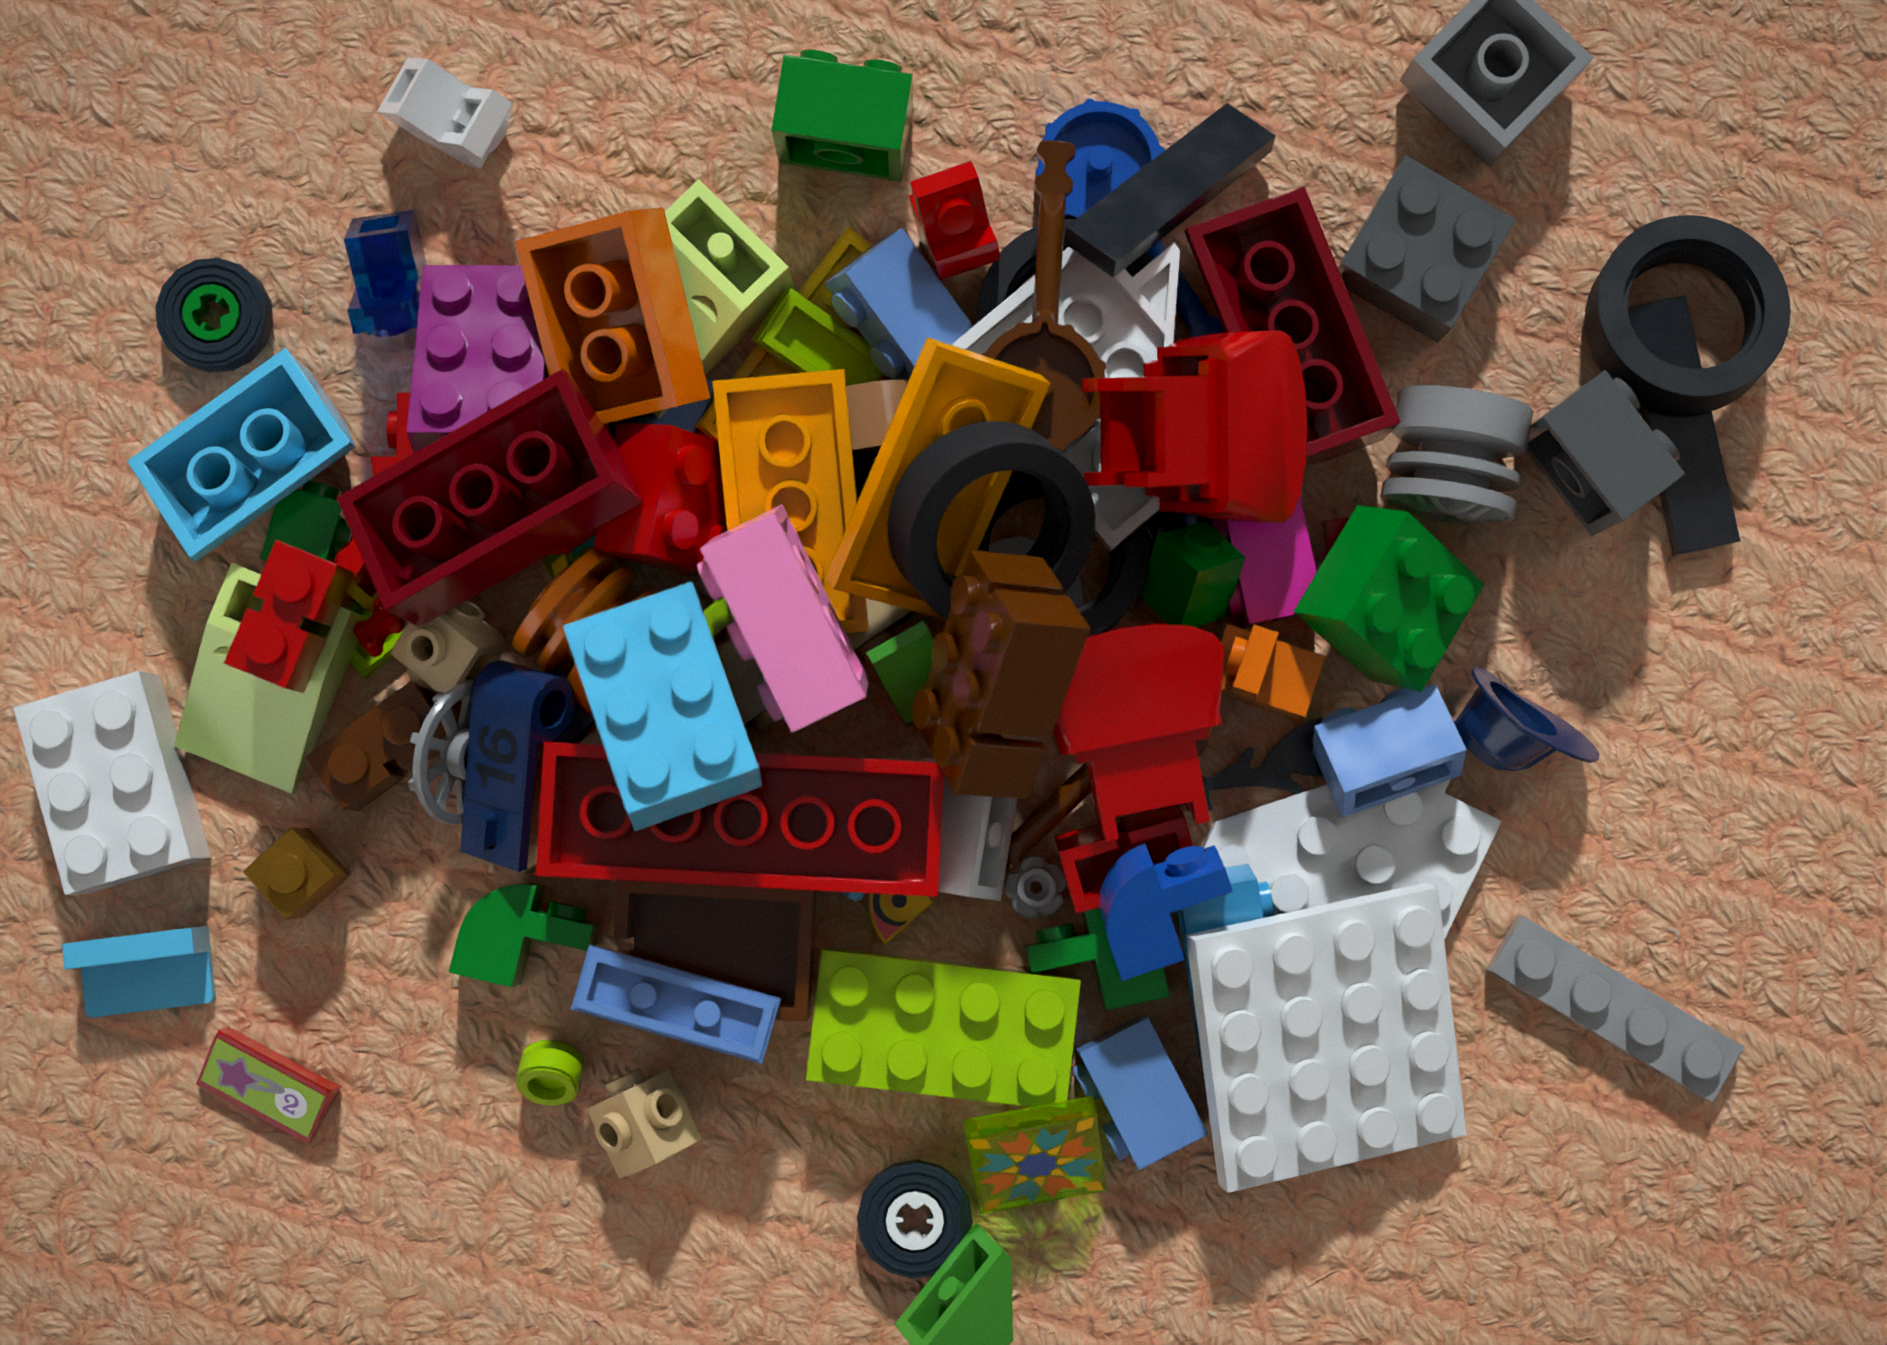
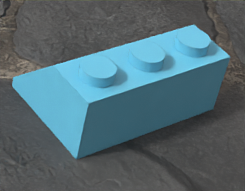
M284 348L127 462L190 559L196 562L352 450L355 445L345 420L317 379Z

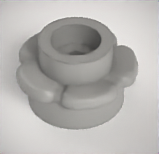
M1042 856L1023 858L1020 861L1021 868L1016 874L1008 873L1004 882L1005 894L1013 901L1012 908L1022 917L1034 919L1040 914L1044 916L1053 915L1062 907L1065 901L1063 889L1067 887V880L1064 871L1056 863H1047L1046 859ZM1034 881L1042 884V891L1038 894H1034L1030 890V885Z

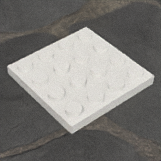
M1426 882L1186 935L1218 1185L1227 1193L1467 1135L1438 887Z

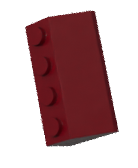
M1305 186L1185 229L1184 233L1224 332L1281 330L1291 337L1300 359L1305 385L1307 410L1306 464L1325 462L1383 441L1401 423Z
M564 369L559 370L336 497L384 610L417 627H421L644 502L618 446L569 373Z

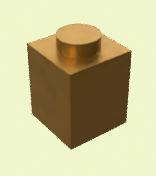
M291 827L242 871L286 920L304 918L351 875L309 828Z

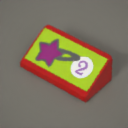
M231 1027L218 1030L196 1085L308 1145L311 1144L341 1086Z

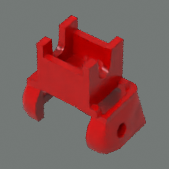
M1283 331L1226 332L1193 337L1172 343L1168 347H1157V360L1143 364V377L1082 379V392H1100L1101 471L1084 472V479L1088 486L1125 485V487H1145L1146 496L1159 498L1160 511H1170L1180 515L1203 519L1284 523L1293 515L1301 494L1306 465L1307 410L1300 359L1291 337Z
M1150 624L1119 628L1087 637L1051 736L1059 754H1073L1078 764L1086 763L1097 826L1099 829H1102L1106 842L1119 839L1115 817L1183 803L1188 812L1192 811V817L1197 824L1210 822L1196 741L1209 739V727L1222 723L1220 708L1224 646L1213 633L1190 625Z

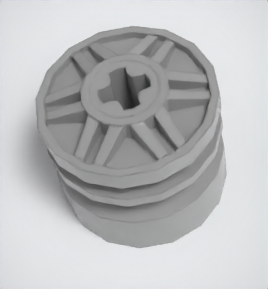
M1441 385L1403 387L1398 392L1396 411L1401 423L1392 433L1397 438L1418 446V451L1391 453L1387 457L1385 467L1403 477L1386 479L1382 483L1380 498L1385 503L1412 511L1420 517L1446 523L1469 525L1480 522L1499 523L1514 520L1518 502L1514 498L1500 492L1515 491L1520 488L1522 477L1518 472L1495 463V459L1518 457L1527 452L1534 413L1531 407L1509 397L1468 388Z

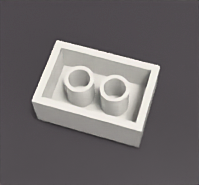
M136 671L13 707L65 895L94 893L211 858L181 749L174 747L177 733L160 675Z

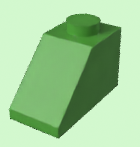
M924 620L866 652L869 663L905 727L914 723V698L920 689H924L932 665L931 651L934 639Z
M975 1223L894 1325L910 1345H1010L1013 1341L1012 1258L983 1227Z

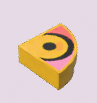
M870 893V916L879 938L886 945L928 908L933 901L928 896Z

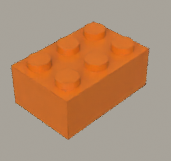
M664 207L629 210L515 241L548 374L551 376L561 369L566 370L602 424L711 398Z

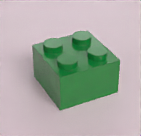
M803 50L800 52L799 57L784 54L771 129L778 162L902 182L913 115L912 74L901 72V66L885 60H866L863 66L838 63L837 56L820 50Z
M1357 505L1293 612L1369 680L1422 692L1485 584L1409 512Z

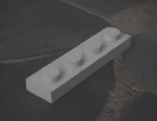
M1522 915L1516 916L1485 969L1702 1099L1712 1103L1745 1048Z

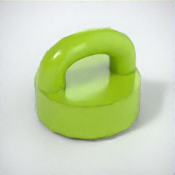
M540 1040L531 1043L522 1053L515 1079L516 1087L524 1097L535 1103L549 1106L566 1104L575 1099L579 1093L584 1066L583 1056L572 1045L561 1041Z

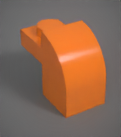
M1227 624L1221 644L1224 646L1221 694L1257 708L1303 722L1326 656L1278 641L1279 632L1253 625L1252 631H1248Z

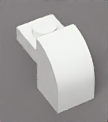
M408 57L377 112L421 141L462 163L481 169L489 153L504 138L508 129V120L511 117V114L508 112L514 103L493 89L468 86L429 59Z

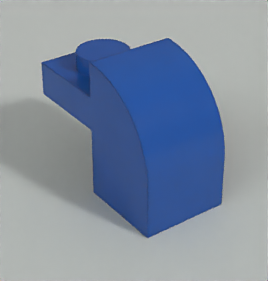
M1143 843L1123 854L1109 869L1100 890L1099 909L1122 981L1185 960L1170 913L1233 892L1226 868L1215 845L1204 849L1200 846L1181 848L1171 853L1165 862L1153 865L1146 844Z

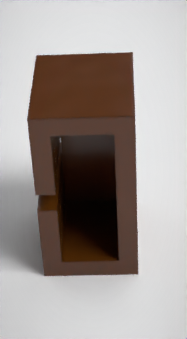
M410 681L305 757L342 810L360 811L403 780L405 776L398 767L386 765L393 759L396 760L401 768L413 770L416 744L410 742L413 732H420L425 718L435 704L433 695L428 689L418 685L416 682ZM440 720L433 737L444 740L446 732ZM429 748L427 762L440 752Z

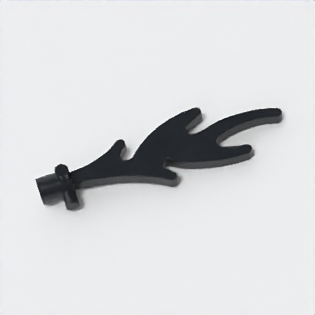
M1318 717L1305 722L1284 735L1272 747L1257 770L1250 766L1254 749L1248 747L1234 763L1223 771L1205 779L1202 775L1208 811L1212 810L1208 791L1234 787H1267L1298 794L1302 792V786L1290 779L1289 774L1291 772L1307 776H1323L1312 752L1313 744L1311 742L1314 726L1321 724L1323 718Z

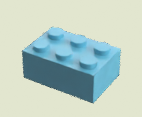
M692 582L563 625L625 809L635 831L762 787L757 761Z

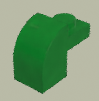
M527 883L504 886L486 894L468 911L458 932L449 973L503 986L515 987L522 984L532 939L588 951L589 945L597 944L601 924L586 921L588 909L571 904L550 901L548 912L540 910L545 889L543 884Z
M1099 907L1082 912L1086 932L1075 934L1073 923L1036 930L1037 942L1024 945L1031 973L1092 960L1102 1007L1105 1010L1170 997L1164 967L1123 981L1121 980L1102 923Z

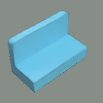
M209 926L62 944L64 970L81 968L85 1013L90 1018L211 1003L216 999Z

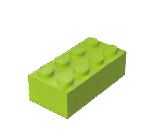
M824 947L821 950L806 1080L1066 1111L1081 980L1075 976L1041 972L1031 973V971Z

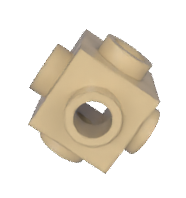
M467 600L421 627L405 621L404 628L401 631L402 634L390 654L407 667L408 676L418 685L437 693H446L454 686L466 682V680H475L477 675L489 663L500 659L510 641L483 620L485 617L483 611L477 605Z
M640 1068L604 1085L609 1097L586 1108L595 1126L597 1140L606 1150L619 1179L656 1165L702 1140L687 1108L685 1096L678 1088L670 1069L646 1079Z

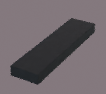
M1226 103L1066 226L1063 243L1112 278L1115 277L1271 153L1276 135Z
M1686 295L1628 307L1629 319L1636 336L1652 354L1675 366L1690 369L1702 368ZM1640 405L1642 418L1651 430L1658 429L1662 431L1673 442L1680 455V460L1677 463L1685 472L1684 476L1659 494L1672 555L1675 556L1740 542L1712 411L1703 414L1676 415L1655 411Z

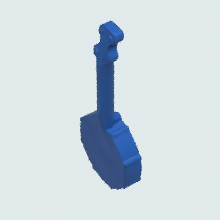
M1093 99L1085 100L1083 104L1064 112L1053 123H1048L1042 140L1066 141L1073 143L1075 146V158L1066 166V173L1073 180V190L1066 197L1065 220L1077 219L1165 151L1160 146L1153 129L1140 116L1138 109H1130L1120 104L1094 101ZM1039 158L1035 179L1042 174L1045 168L1044 163ZM1160 240L1147 250L1146 253L1153 261L1166 250V247ZM1179 269L1176 310L1191 331L1189 338L1222 333L1223 327L1220 319L1217 317L1211 318Z

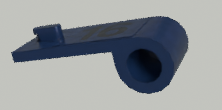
M496 660L489 663L477 675L471 690L472 702L460 852L520 872L527 870L537 744L551 741L559 737L566 730L573 716L575 694L571 683L565 678L512 662Z

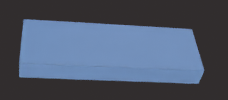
M592 944L589 945L571 1010L762 1064L782 998Z

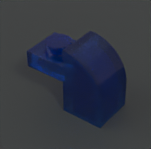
M415 210L352 219L344 237V243L356 287L347 309L353 334L367 332V335L373 334L376 337H391L402 334L409 329L417 328L423 265L427 264Z

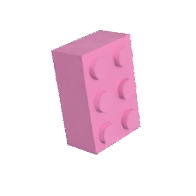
M783 504L712 538L700 548L705 557L703 562L697 564L700 576L714 601L722 597L725 598L734 616L733 623L727 625L730 636L744 661L755 658L763 674V683L758 685V690L767 711L775 722L785 718L791 732H795L866 697L869 678Z

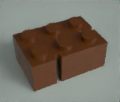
M970 550L962 575L957 576L953 582L950 595L951 609L943 632L937 634L934 639L931 651L932 665L924 689H920L914 698L913 720L915 726L921 731L934 755L936 764L941 768L955 795L1028 799L1046 751L1042 741L1003 739L1001 734L1051 738L1090 631V627L1070 597L1062 595L1064 588L1043 557Z
M617 880L614 939L627 940L634 937V949H620L617 952L782 998L776 1020L807 1022L810 1018L817 890Z

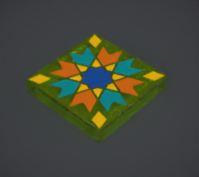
M1093 1096L963 1120L980 1214L1107 1191Z

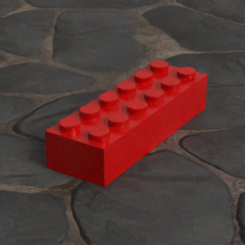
M544 742L535 876L938 897L944 773L936 762L754 753L760 771L762 787L635 831L625 809L604 745Z

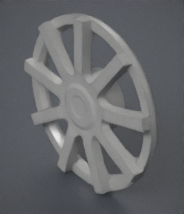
M466 680V682L454 686L446 693L438 692L433 697L435 704L425 718L420 732H413L410 740L411 743L416 745L413 757V778L408 781L409 789L416 792L421 806L427 813V817L445 824L457 825L462 824L472 702L471 690L474 680ZM463 698L459 724L457 725L451 706ZM440 720L446 732L444 740L433 737ZM429 748L439 751L441 754L440 758L427 767ZM444 772L433 798L429 783ZM455 781L458 814L449 813L445 810L447 799Z

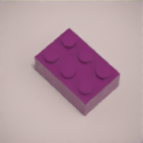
M423 265L407 422V435L413 453L549 377L521 266Z

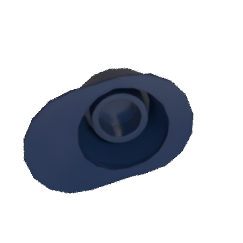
M1474 666L1471 673L1478 687L1463 711L1454 721V724L1465 747L1483 763L1494 769L1518 771L1531 768L1555 751L1587 763L1599 760L1600 754L1594 744L1568 722L1515 693L1504 682L1482 667Z

